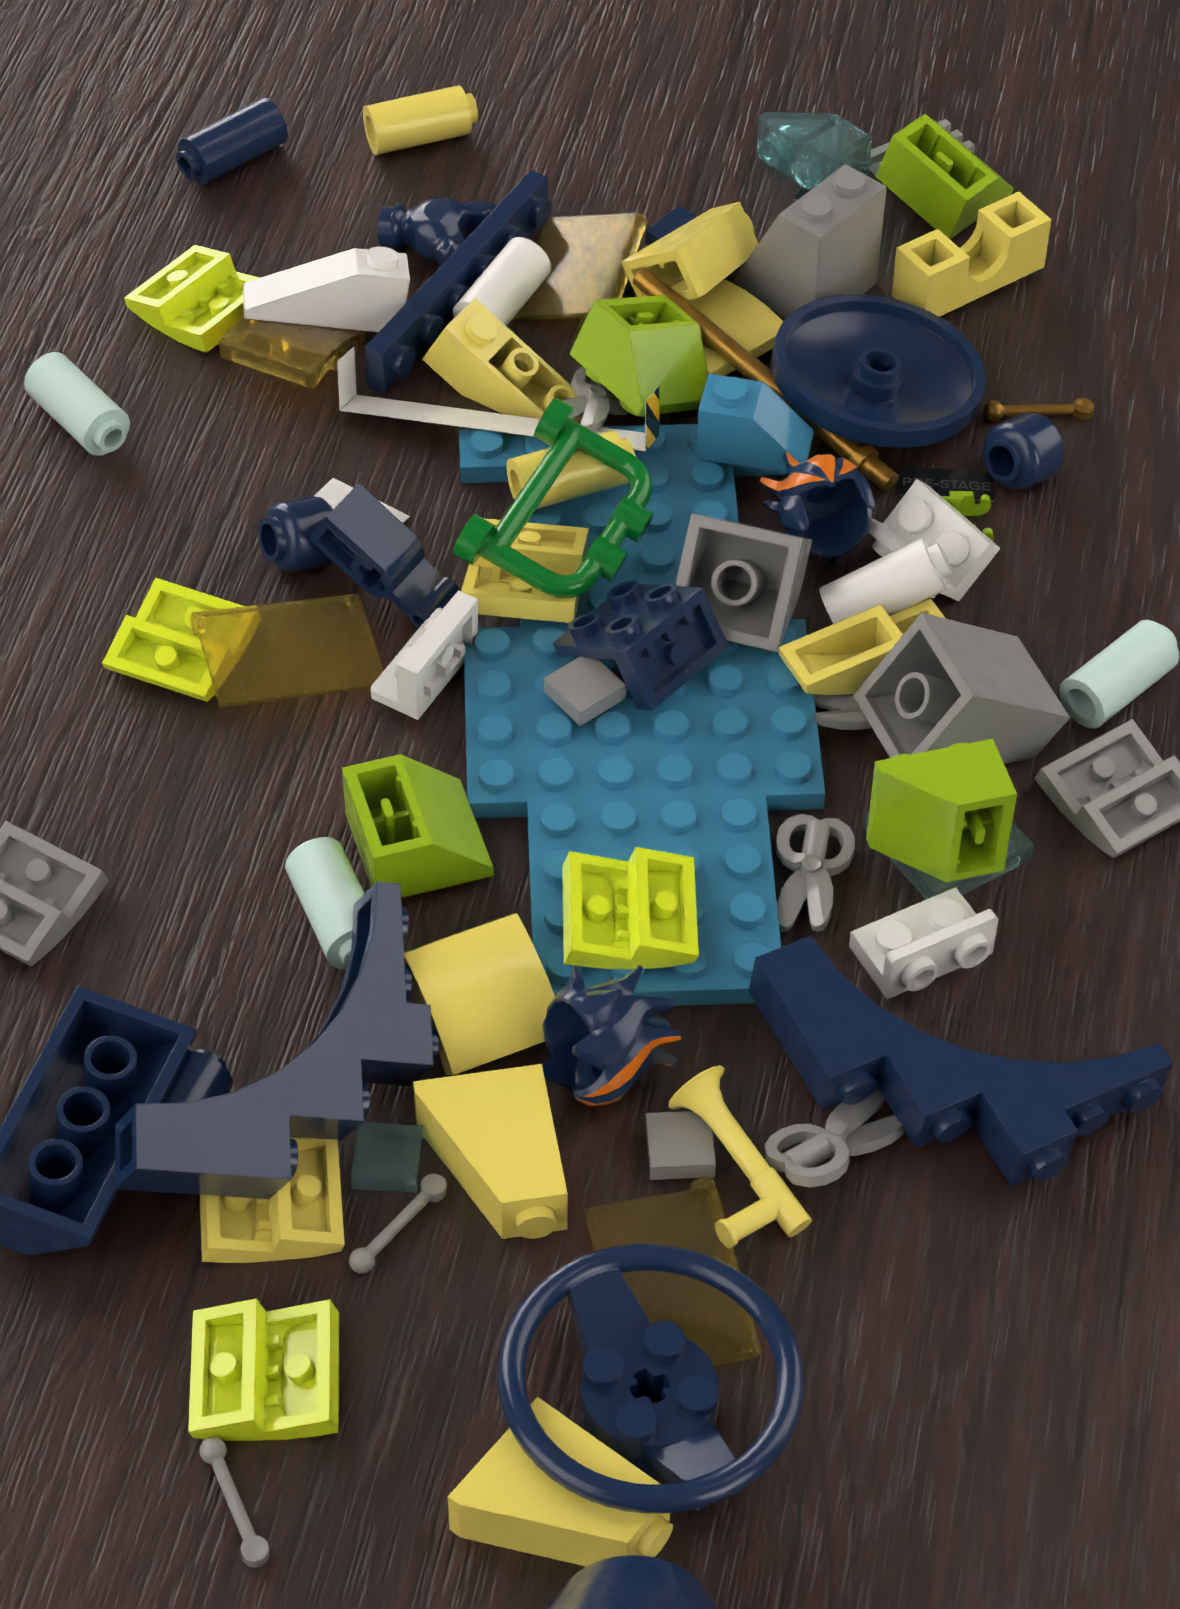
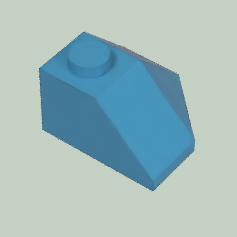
M708 374L698 410L696 459L787 473L782 457L785 453L789 452L800 463L808 460L814 430L769 385L761 381Z

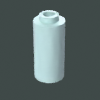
M59 352L47 353L30 366L24 380L26 392L90 454L96 456L105 455L115 451L124 443L130 427L128 415L64 354Z
M1142 620L1061 683L1059 695L1067 713L1084 727L1091 729L1100 727L1177 665L1179 650L1174 634L1164 625L1154 621Z
M329 837L311 839L302 843L290 853L285 863V869L329 964L335 968L346 969L352 945L354 904L365 893L340 842Z

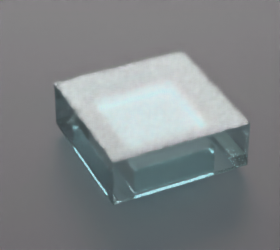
M372 1122L361 1123L358 1126L352 1166V1189L417 1193L424 1142L423 1126Z

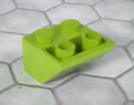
M923 114L892 136L875 176L933 228L939 229L949 239L975 222L979 209L1012 195L1014 190L1000 175L942 125L926 114Z
M666 295L594 300L570 352V355L586 369L585 372L590 379L604 385L620 399L622 408L635 416L645 417V401L658 386L659 414L681 413L683 411L699 409L708 378L700 325Z
M994 739L972 743H956L946 748L915 754H899L889 759L875 761L866 835L869 847L946 883L1004 871L1017 792Z
M402 754L342 767L345 814L371 887L377 881L397 883L401 885V898L494 876V867L460 779Z

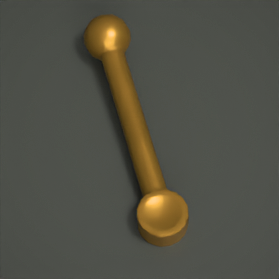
M1078 398L1073 404L1002 405L999 401L992 400L985 404L983 414L990 421H997L1002 416H1019L1027 413L1073 415L1079 420H1088L1093 416L1094 403L1087 398Z

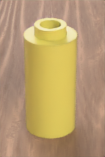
M457 85L364 106L363 122L366 137L373 154L380 155L469 135L472 132V123L478 122V109L472 93L465 94L463 88Z
M615 430L598 434L635 456L631 442L627 438L621 439ZM550 448L507 460V477L514 500ZM577 449L536 509L625 485L629 481L623 474Z

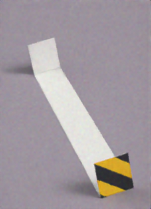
M354 347L337 361L340 411L525 436L534 435L540 420L537 418L357 395ZM659 386L645 401V433L601 427L595 433L600 434L615 430L621 439L627 438L631 442L634 450L646 452L659 436Z

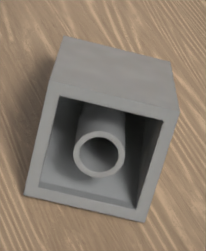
M847 164L843 165L777 216L733 279V284L755 296L773 312L785 319L796 309L818 299L837 295H863L877 284L887 186Z
M921 613L853 695L890 758L899 754H915L946 748L956 743H972L994 739L1004 764L1034 759L1070 719L1063 705L1017 636Z

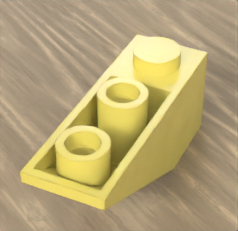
M476 298L444 328L422 359L462 396L501 414L541 419L546 408L555 397L562 401L578 397L564 378ZM580 416L573 420L579 423L582 420L583 416Z

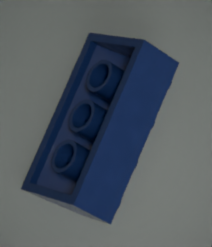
M80 986L76 987L0 1127V1246L27 1256L90 1246L118 1191L116 1189L115 1125L135 1104L163 1103L196 1038L197 1029Z

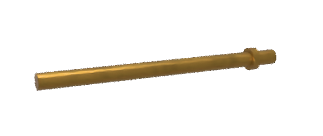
M642 268L637 272L633 279V285L647 296L666 295L700 325L702 342L748 380L761 381L769 385L814 430V434L840 456L858 466V470L862 475H865L884 492L889 491L896 484L899 475L878 459L879 452L869 444L863 446L857 441L838 436L808 420L784 398L775 383L772 371L649 269Z

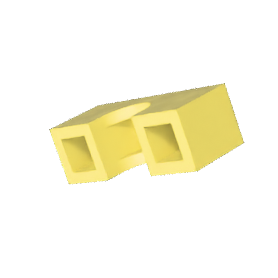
M1018 191L979 209L976 228L969 240L960 248L939 229L896 247L891 296L896 300L918 306L940 317L1042 269L1045 266L1052 219Z

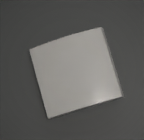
M1133 719L1042 767L1034 778L1061 813L1088 840L1113 859L1180 822V762L1175 755L1163 761Z
M5 821L0 828V950L29 966H33L65 937L91 907L109 882L103 870Z

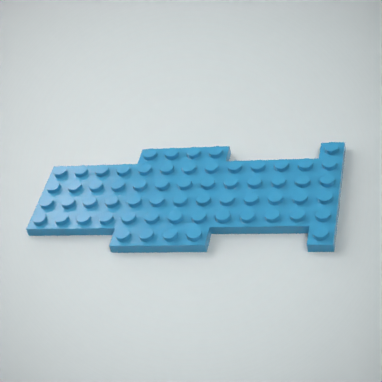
M698 424L659 425V436L646 452L634 450L636 458L645 464L652 478L653 492L646 509L654 513L653 518L638 543L626 537L619 547L626 551L628 555L615 579L609 582L600 577L586 593L579 595L575 618L584 613L592 612L608 599L607 593L613 587L623 582L634 580L639 584H676L691 514L705 515L739 523L734 477L786 475V473L696 459ZM645 425L602 426L645 433ZM481 429L459 430L460 483L508 482L506 468L508 459L550 448L551 446L533 436ZM630 482L625 485L536 509L528 523L589 528L588 551L596 537L600 536L621 499L628 494ZM520 618V626L478 627V634L473 645L464 642L467 799L475 819L527 817L532 943L544 967L554 995L556 996L567 984L573 965L564 964L562 865L569 851L629 861L635 847L694 857L699 956L696 962L691 964L643 969L632 995L675 1000V1006L755 1003L749 993L755 957L781 947L767 811L824 809L825 786L818 726L814 719L816 713L814 694L805 693L779 656V652L727 641L729 646L653 711L637 709L626 686L625 700L579 726L544 692V677L579 657L558 655L553 645L558 638L569 630V623ZM805 619L790 620L782 645L807 635ZM598 658L625 683L615 660ZM577 966L584 980L585 988L604 983L612 976L613 980L621 979L634 970Z

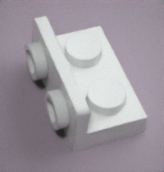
M917 479L883 523L872 519L869 533L876 539L871 546L882 557L922 537L929 546L939 543L953 571V574L945 577L948 589L940 593L957 601L961 600L1000 550V547L930 486Z
M458 590L443 609L437 608L372 684L371 698L418 720L464 664V642L471 645L475 642L478 634V599Z
M955 887L851 931L849 947L886 999H889L908 990H921L931 984L935 978L958 968H971L980 964L988 955L993 954L998 918L991 909L976 914Z

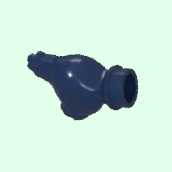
M434 197L419 203L412 209H406L401 203H397L395 206H382L378 219L379 245L381 247L393 248L395 251L402 250L405 245H408L422 258L428 261H436L442 265L467 239L469 234L497 207V204L489 203L485 200L460 202L449 197Z

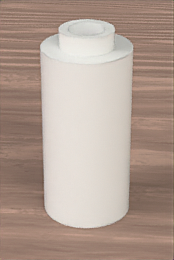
M522 237L511 239L454 306L453 318L476 298L507 326L550 274L551 263L547 254L539 245L529 239Z
M922 537L820 587L819 590L833 624L880 604L889 616L914 606L947 590L945 577L953 574V571L940 544L936 543L929 546Z

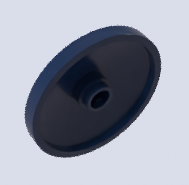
M837 295L818 299L801 306L792 312L781 324L777 332L771 358L772 374L779 391L800 414L814 424L838 436L882 447H920L935 444L955 436L963 431L975 418L986 385V373L981 357L971 342L959 330L925 309L881 296Z

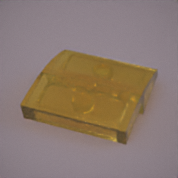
M242 317L220 339V357L314 389L329 369L338 371L337 361L354 347L356 353L365 341V333L359 330L244 319Z

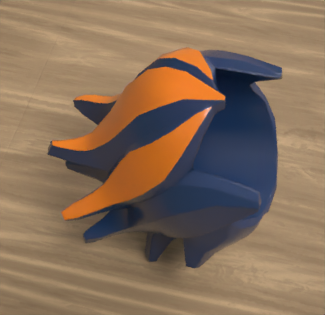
M787 452L782 457L788 477L783 481H775L765 477L760 479V483L766 489L781 499L780 502L765 500L764 506L779 516L780 523L785 528L784 533L812 539L809 555H820L833 567L838 558L855 549L858 542L869 534L873 519V508L876 507L867 478L859 472L858 466L845 458L835 459L832 454H818L800 463Z
M573 965L567 984L558 992L547 1007L546 1017L543 1022L545 1043L552 1057L542 1063L544 1077L556 1085L571 1089L574 1099L587 1106H602L619 1101L650 1065L663 1064L673 1066L677 1060L676 1057L664 1052L657 1046L681 1040L680 1032L670 1029L668 1020L652 1016L659 1011L673 1009L675 1007V1000L632 995L643 970L641 965H638L621 979L613 980L612 976L604 983L585 988L579 969L576 965Z

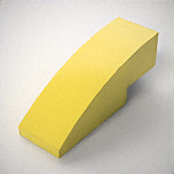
M928 599L890 616L880 604L780 646L779 656L806 694H855L921 613L941 618L945 617L932 599Z

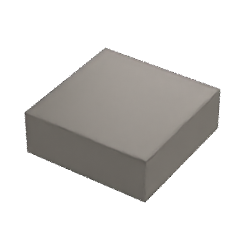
M580 656L544 677V692L581 726L625 700L626 684L598 658Z
M693 1111L646 1113L645 1126L650 1180L715 1177L716 1161L713 1131L699 1115Z

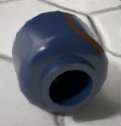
M1038 413L1021 414L995 426L987 435L983 449L985 467L989 474L1000 486L1009 490H1025L1053 477L1063 465L1065 454L1063 438L1058 428L1047 417Z
M315 496L283 500L273 504L268 509L265 518L261 520L258 528L259 545L264 557L269 562H273L281 571L288 573L325 568L332 564L333 561L308 539L333 510L331 505L323 498Z

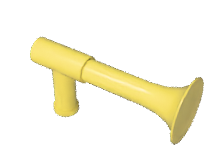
M719 1065L704 1070L685 1083L672 1096L668 1107L671 1109L686 1108L699 1115L714 1131L747 1176L750 1186L760 1198L757 1202L729 1218H722L715 1223V1231L719 1240L727 1248H732L738 1244L739 1240L774 1220L777 1221L789 1238L797 1235L812 1222V1219L777 1171L769 1166L726 1106L720 1090V1078L724 1074L725 1068Z

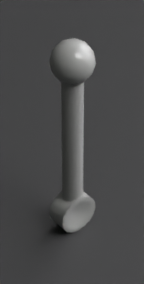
M439 1174L425 1176L421 1181V1192L366 1247L357 1248L352 1251L349 1257V1264L352 1270L359 1274L372 1270L375 1264V1256L429 1202L435 1203L445 1198L447 1193L446 1179Z
M209 1437L200 1446V1457L205 1463L212 1465L242 1537L243 1543L240 1549L243 1562L249 1567H261L269 1559L268 1542L265 1538L255 1534L224 1460L227 1453L225 1443L220 1438Z

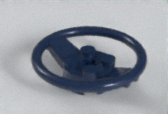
M632 1244L598 1250L576 1258L550 1273L528 1293L514 1312L503 1336L497 1364L499 1398L506 1421L513 1436L534 1464L562 1487L586 1500L622 1511L645 1514H667L693 1509L700 1511L711 1506V1504L742 1492L744 1488L764 1474L785 1449L798 1423L804 1398V1370L798 1343L784 1314L768 1294L746 1275L714 1257L694 1250L660 1244ZM659 1271L687 1276L701 1281L734 1300L752 1317L769 1344L776 1367V1396L772 1412L763 1431L754 1443L738 1458L735 1459L714 1426L719 1397V1381L711 1359L694 1341L685 1337L683 1330L677 1324L670 1321H658L652 1324L622 1273ZM565 1296H567L584 1357L578 1418L581 1428L634 1466L644 1467V1473L647 1475H657L668 1484L632 1483L597 1473L580 1464L560 1449L538 1422L531 1408L525 1383L527 1352L531 1339L543 1318ZM648 1397L654 1398L660 1402L653 1404Z

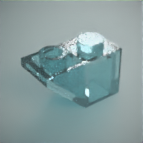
M765 112L758 116L756 156L800 184L803 188L809 191L845 164L869 176L872 136L839 115L833 113Z

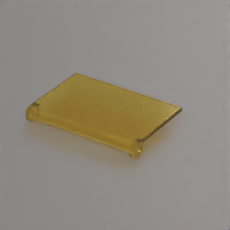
M641 213L549 218L538 245L544 250L550 260L551 272L512 320L587 317L594 300L622 298L628 276L621 262L637 253L643 234L648 226L647 217Z
M358 594L193 612L190 616L191 629L194 635L199 636L219 707L371 688L372 684L384 671Z
M701 1177L694 1180L690 1184V1190L584 1208L594 1252L615 1246L632 1244L669 1245L694 1250L714 1257L740 1271L734 1248L724 1246L715 1231V1223L722 1218L725 1219L715 1180L711 1177ZM633 1271L622 1273L650 1322L653 1324L658 1321H670L677 1324L683 1330L685 1337L694 1341L711 1359L713 1366L754 1359L761 1354L762 1350L752 1317L734 1300L716 1288L687 1276L668 1272Z

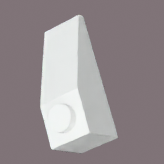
M373 247L369 250L353 248L246 282L243 287L244 319L379 332L406 304L410 283L407 254L397 253L395 250L387 247Z

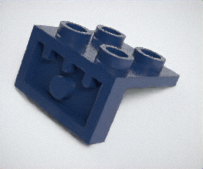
M634 580L626 581L613 587L607 593L608 599L592 612L584 613L573 619L568 625L569 630L553 643L558 655L615 660L637 709L651 711L729 647L703 588L676 586L674 583L662 585L639 584Z

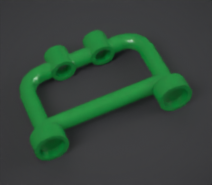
M555 397L543 413L533 435L535 438L551 446V448L496 528L491 522L474 514L460 533L452 554L471 565H474L482 557L539 591L554 597L573 598L584 594L600 577L609 582L615 579L628 555L626 551L619 547L626 537L638 543L649 526L654 515L653 512L646 509L653 492L651 475L645 464L633 454L572 420L575 408ZM579 449L623 474L630 482V490L626 497L624 496L617 505L601 535L597 536L590 546L577 571L570 575H559L511 548V545L570 458Z

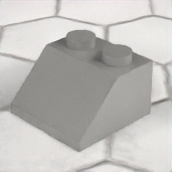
M691 514L676 586L704 589L727 641L779 652V647L782 645L800 596L812 539L710 516Z

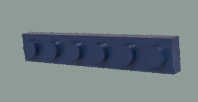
M530 170L365 346L367 387L386 394L400 377H406L411 371L414 362L428 347L433 345L444 328L454 319V306L506 244L516 237L528 239L537 228L541 229L547 223L552 208L551 201L548 199L547 176Z

